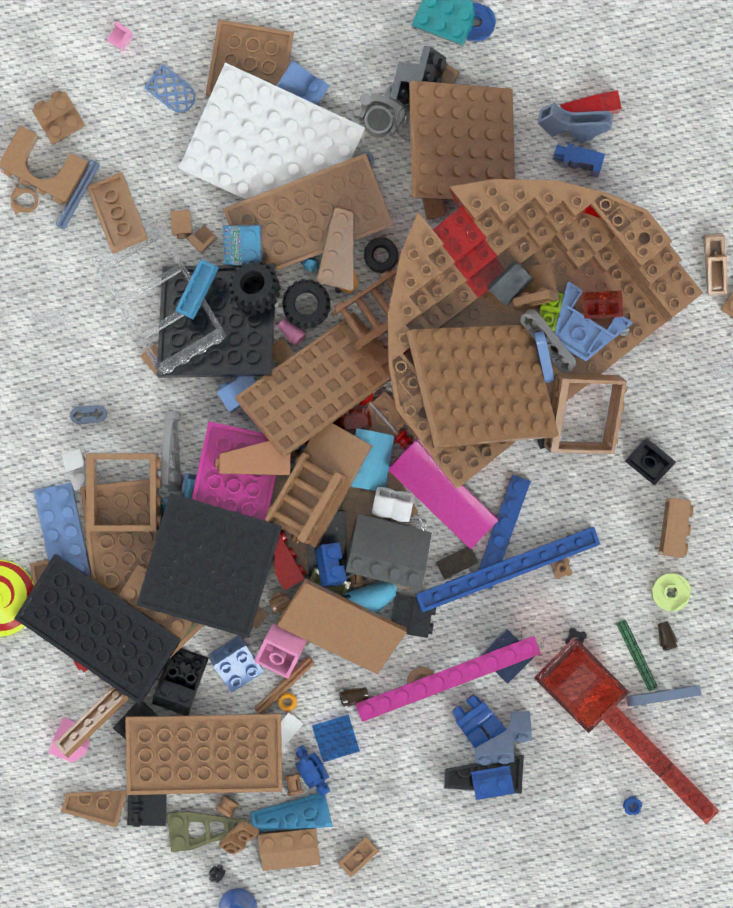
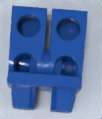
M568 143L567 147L556 145L552 160L562 162L561 167L567 168L569 166L573 169L580 167L592 171L590 176L598 178L605 157L604 153L581 147H573L574 144Z
M474 694L466 699L471 707L469 711L465 713L460 705L452 710L456 719L455 722L474 748L490 740L481 729L482 726L491 738L506 730L484 701H480Z

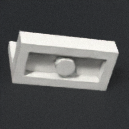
M290 711L281 720L282 749L304 724Z

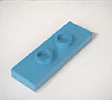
M200 259L175 309L177 313L194 320L219 269L218 266Z

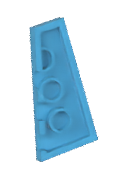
M319 793L250 812L252 824L259 829V832L333 827L326 795L321 796Z

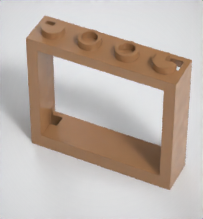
M555 373L551 405L559 436L545 438L544 447L550 453L615 454L616 444H618V431L621 428V413L624 410V395L627 392V381L620 375ZM569 383L612 384L603 442L560 441Z
M86 453V531L159 530L162 516L159 515L162 497L158 496V488H161V476H158V469H161L162 462L161 457H158V453ZM97 459H150V525H97Z

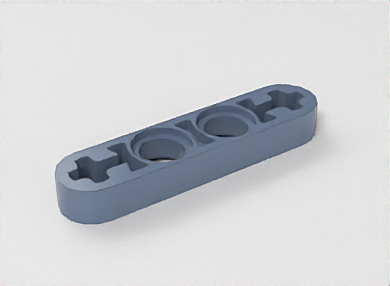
M700 685L674 688V690L655 691V693L626 696L627 706H637L700 696L702 694Z

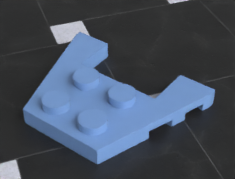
M568 281L555 334L570 353L583 361H587L628 328L632 321L617 313L607 330L573 309L583 290Z

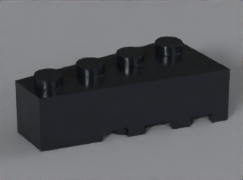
M524 755L514 756V762L508 764L476 765L475 763L444 769L443 789L474 791L471 772L510 766L514 793L522 794Z

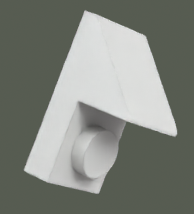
M77 449L62 455L65 471L70 477L74 491L80 490V487L86 486V463L81 450Z

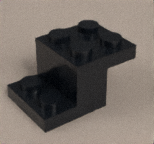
M424 46L419 64L399 61L390 99L402 107L410 109L409 82L442 83L441 78L443 70L446 68V57L434 48Z

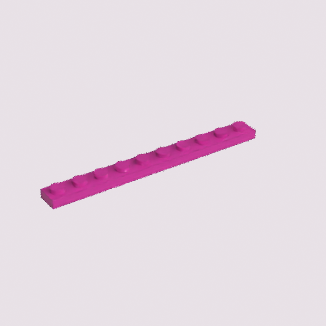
M531 636L355 705L361 721L364 722L541 654L535 636Z

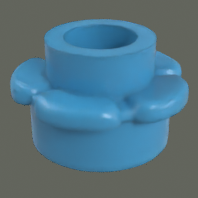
M308 258L303 260L301 265H304V270L315 272V269H319V260Z

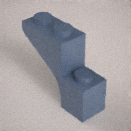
M554 102L540 110L538 124L551 137L568 130L582 144L603 132L609 131L612 127L613 114L609 111L569 112Z
M530 711L511 712L509 727L503 733L475 748L476 765L508 764L514 762L513 742L524 743L532 741Z

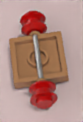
M385 391L374 401L372 400L374 393L361 401L359 406L367 404L368 407L357 418L369 431L396 436L393 443L400 444L399 450L402 448L406 450L413 443L411 440L414 437L409 438L407 436L408 430L400 432V429L406 423L397 412L395 401Z

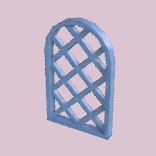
M163 64L144 87L145 90L175 112L188 111L195 103L193 88ZM161 69H162L163 75L157 76V74H158V73L161 71ZM165 69L171 74L165 75ZM166 77H173V83L166 84ZM175 77L178 78L181 81V83H176ZM156 78H163L164 84L157 85ZM153 79H154V84H155V85H154V86H149V84H150V83L153 81ZM183 85L184 92H177L176 86ZM185 85H187L192 91H186ZM174 86V93H167V87ZM164 87L165 94H158L157 88ZM155 88V93H156V94H154V93H153L152 91H150L149 89ZM193 93V100L187 101V94ZM184 94L185 101L178 102L177 95ZM175 95L176 102L168 103V96ZM165 96V97H166V102H164V101H163L161 98H159V97ZM185 103L186 109L179 110L178 104ZM170 105H176V109L172 108Z

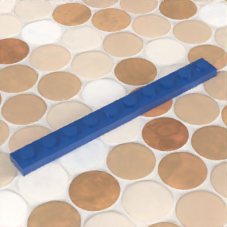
M592 526L418 592L415 596L423 613L601 544L595 527Z

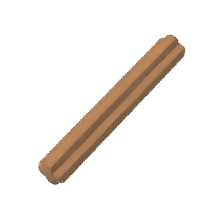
M309 656L306 657L292 671L289 679L284 678L255 706V711L258 714H263L314 665V661Z

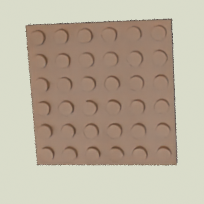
M423 81L409 82L412 198L454 201L450 192L451 186L492 179H515L513 89Z

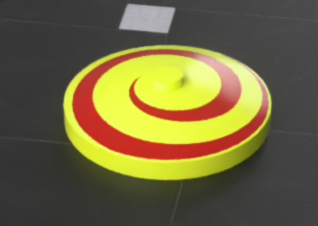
M0 560V637L14 634L25 627L14 618L34 588L33 579L30 574L20 565L6 560Z

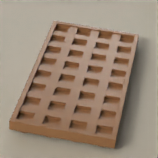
M355 313L351 314L363 332L367 334L371 332ZM345 319L273 369L272 376H263L235 397L237 403L283 457L289 455L391 380L388 351L375 339L357 352L353 346L357 342V336Z

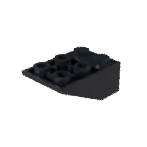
M180 648L165 665L153 695L152 704L182 715H189L209 657Z

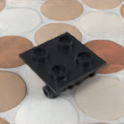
M167 794L128 795L127 825L132 827L166 826Z

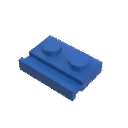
M510 766L471 772L476 800L515 794Z

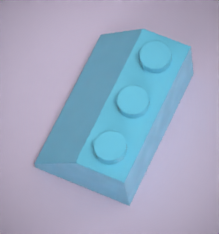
M356 429L355 436L371 444L373 447L351 487L376 491L377 487H386L394 436Z

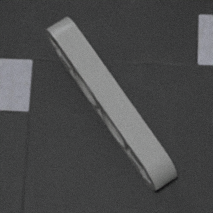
M533 309L526 310L520 318L522 325L534 340V333L539 330L544 331L550 360L562 373H570L576 366L575 358L537 311ZM550 346L557 347L558 352H554Z

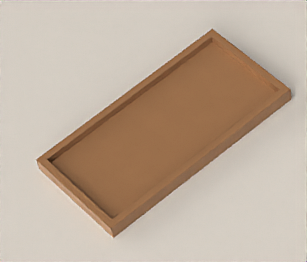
M331 423L313 436L303 451L312 455L309 462L329 474L340 472L347 476L309 542L315 548L321 542L373 447L371 444L334 423ZM304 468L299 477L321 492L325 491L328 486L326 480ZM294 485L289 494L310 508H315L319 502L317 501L318 498ZM287 502L284 503L280 510L281 513L301 525H306L309 519L307 514ZM278 519L272 522L281 525L284 530L299 537L296 530Z
M305 579L277 621L278 627L376 674L380 672L407 633L406 627Z

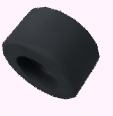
M378 237L372 239L364 250L366 265L376 273L390 271L398 260L396 245L387 238ZM384 248L387 250L389 256L385 262H377L374 259L373 255L376 249Z

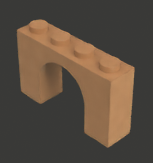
M20 125L0 160L1 173L10 178L12 175L18 177V182L27 187L31 184L36 187L34 191L43 196L46 193L51 195V200L60 205L62 202L67 204L88 166V162L70 153L61 171L56 176L50 179L34 177L28 169V158L39 136Z

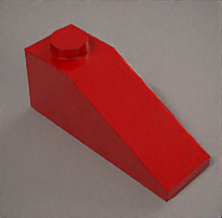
M618 90L560 104L562 109L569 112L609 111L614 114L619 113L622 109Z

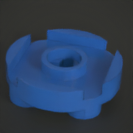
M473 3L475 9L474 18L481 20L482 23H480V27L472 26L467 40L470 42H482L488 39L494 32L496 18L488 6L481 5V3Z

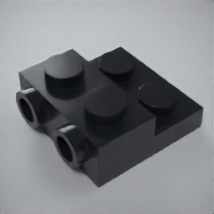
M396 594L391 621L406 627L407 635L428 638V634L432 635L434 623H430L431 615L435 616L436 608L422 613L416 597Z

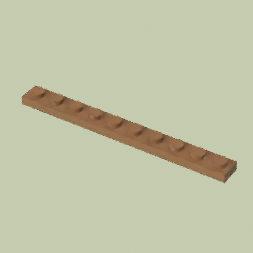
M200 624L180 642L173 655L204 625ZM112 687L54 744L69 758L129 698Z

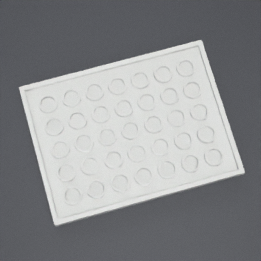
M225 63L179 169L241 198L248 199L351 159L366 127Z

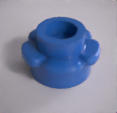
M634 796L629 797L623 803L625 812L628 815L639 814L642 802Z

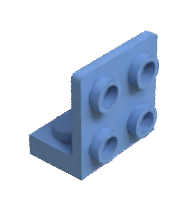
M292 61L276 86L318 105L330 85Z
M239 635L208 654L213 667L231 692H234L264 672L262 667L254 662L255 657L248 649L243 637Z

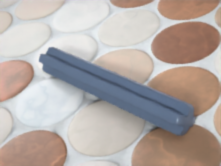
M90 160L56 222L57 227L61 229L67 227L87 190V186L90 185L100 167L98 162Z

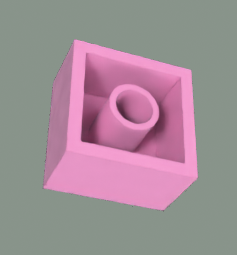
M272 624L254 662L289 679L307 640Z

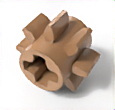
M281 591L272 594L273 599H270L269 603L274 613L279 612L282 615L289 605L290 599L287 593L282 594Z

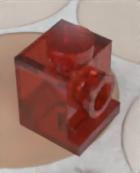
M362 408V412L360 409L349 410V414L341 416L342 426H345V430L372 428L370 408Z

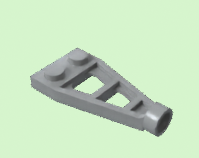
M178 411L165 412L161 459V486L172 491H181L184 480L180 467L177 427L180 421V412ZM170 455H172L174 468L170 467Z

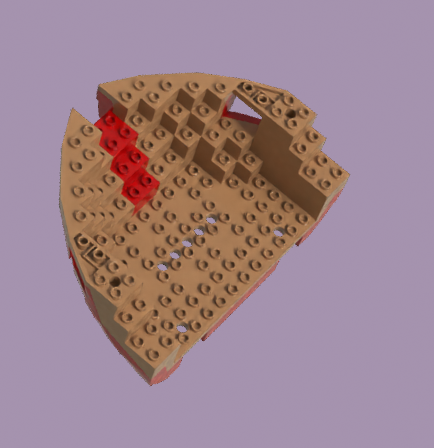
M492 179L451 186L450 192L458 206V210L434 229L428 225L420 213H417L400 254L388 311V365L397 412L455 489L462 486L516 441L435 448L406 332L412 329L522 325L520 318L528 309H533L539 313L541 305L522 309L515 307L512 300L505 306L487 289V286L515 260L523 264L525 268L551 262L557 292L564 294L568 281L583 290L573 309L606 330L617 313L632 321V324L628 327L629 334L627 336L619 334L587 361H583L572 354L576 360V366L570 373L602 374L703 294L679 263L682 259L671 247L670 243L672 240L647 209L606 192L557 180ZM550 346L554 352H558L557 347ZM551 361L553 375L555 378V373L562 372L559 371L558 368ZM554 381L546 383L550 401ZM569 383L566 401L589 383Z

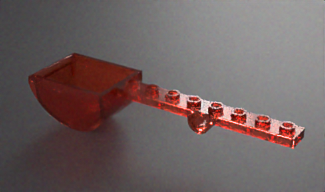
M576 637L572 638L534 676V679L586 732L590 733L603 720L705 824L719 812L705 795L617 707L630 692Z

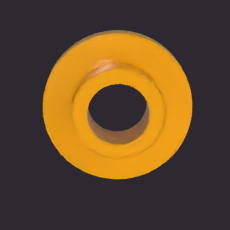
M285 692L278 699V705L283 711H292L297 705V698L294 694ZM286 698L291 700L290 705L284 704Z

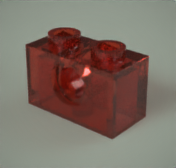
M622 291L582 292L584 319L623 317Z

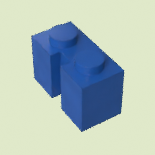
M340 543L319 546L315 553L321 586L325 588L342 585L347 579L344 565L339 566L338 562L342 559Z

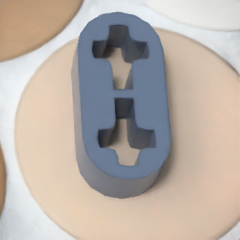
M100 405L76 407L70 412V418L76 424L100 423L107 417L106 409ZM98 408L103 412L100 419H97L96 416H90V413H95ZM80 410L83 414L87 413V417H81V421H78L77 418H74V414H77V411Z

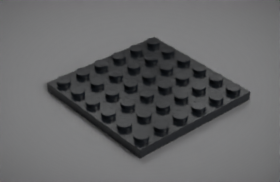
M268 264L269 267L272 268L276 274V264ZM216 265L219 269L194 320L177 313L175 309L197 266L162 267L156 375L158 378L272 376L275 305L271 304L272 308L270 310L266 308L264 313L257 311L256 314H252L251 311L247 313L243 308L238 307L230 293L229 280H232L231 274L236 273L235 268L237 266L241 268V265ZM262 280L252 281L246 287L245 293L256 294L260 292L265 282Z
M170 493L136 605L249 638L282 526Z

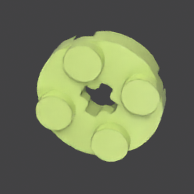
M667 573L661 575L654 582L652 597L659 608L666 611H678L689 602L691 588L683 576ZM669 587L676 589L674 592L675 597L667 596L666 593Z

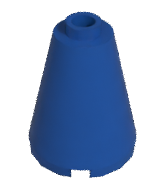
M235 888L227 891L222 896L219 908H257V902L254 896L246 889Z

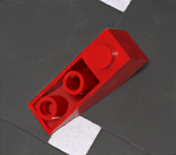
M281 530L274 552L275 575L283 589L286 590L304 580L303 575L306 572L301 564L297 565L294 558L297 556L292 547H287L285 541L288 539L283 530Z

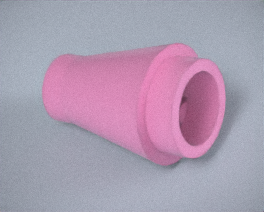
M283 319L277 326L291 345L298 346L306 337L303 333L304 330L288 322L286 319Z

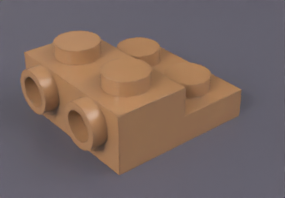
M60 90L50 96L52 99L47 102L42 100L34 105L35 109L32 110L52 145L85 127L65 91L61 93Z

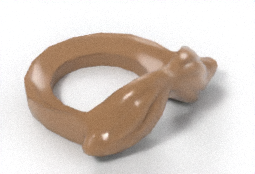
M18 185L15 186L11 194V207L16 215L19 212L30 213L38 206V196L32 189L19 188ZM24 193H30L33 195L35 203L31 208H25L14 202V198Z

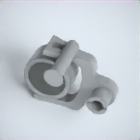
M393 84L388 87L384 96L380 94H372L371 96L363 94L360 97L362 112L359 115V120L363 121L364 119L365 129L371 136L383 137L389 133V136L393 137L404 116V108L390 99ZM380 103L394 110L398 115L394 125L393 116L386 107L374 106L370 108L371 104Z

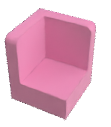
M116 21L114 23L115 28L107 38V41L121 51H124L133 38V34Z

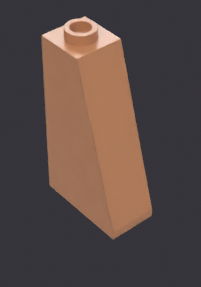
M267 441L219 454V458H216L215 470H219V474L289 476L290 454L283 457L273 444Z

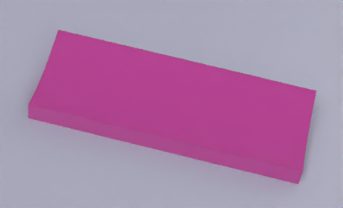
M417 439L389 466L388 470L470 549L499 521V518L464 484L455 489Z

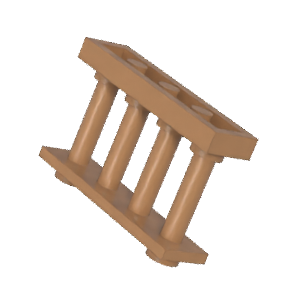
M396 269L392 272H389V270L385 271L379 276L380 280L347 302L342 300L334 306L335 310L331 315L334 317L341 313L356 334L357 342L353 346L357 352L388 331V321L383 324L378 322L362 297L371 293L387 315L386 319L388 320L389 305L377 287L386 283L393 292L394 281L392 277L396 275ZM356 303L372 325L371 329L373 331L368 334L363 332L347 310V307Z
M303 452L295 460L296 466L275 503L267 509L265 520L274 522L275 519H278L298 532L299 537L297 540L309 544L347 476L340 472L329 474L309 462L312 455ZM304 468L327 481L328 486L325 491L321 492L299 478ZM294 485L318 498L317 501L319 502L315 508H310L289 495ZM285 502L308 515L309 519L306 525H301L280 512Z

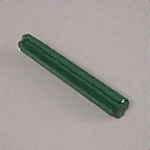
M623 619L617 622L616 625L647 690L652 691L656 689V681L627 621Z

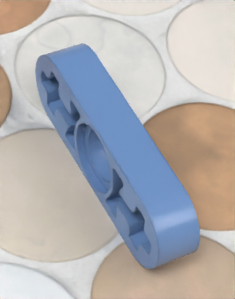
M544 331L536 332L534 337L544 380L546 383L553 382L555 380Z

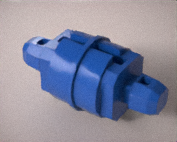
M301 745L296 748L295 754L300 761L295 765L305 784L308 785L309 789L316 786V790L321 796L329 793L330 788L328 783H325V780L330 776L324 767V763L321 762L315 752L308 755V750L305 746Z

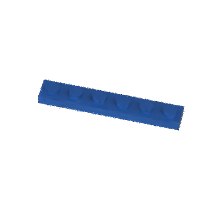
M512 475L498 514L499 521L494 525L479 569L503 560L531 481Z

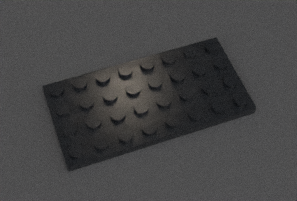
M58 554L53 555L14 618L139 705L142 704L182 640Z

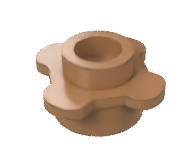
M568 558L551 563L556 579L572 575L573 571L570 569V560Z

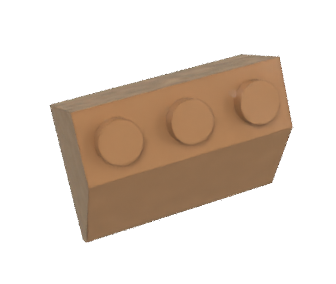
M672 497L666 498L658 555L684 558V555H687L688 543H686V536H689L691 531V524H688L689 516L692 517L694 508L691 505V501Z
M317 828L259 832L258 839L263 871L321 865Z

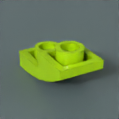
M557 292L559 300L541 304L539 311L540 316L554 333L564 294Z

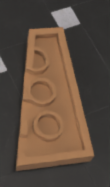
M339 207L334 208L316 282L354 291V211Z

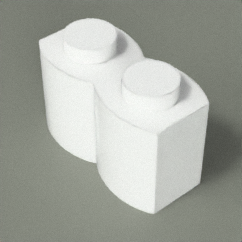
M377 487L372 514L379 518H392L398 522H409L415 495L386 487Z

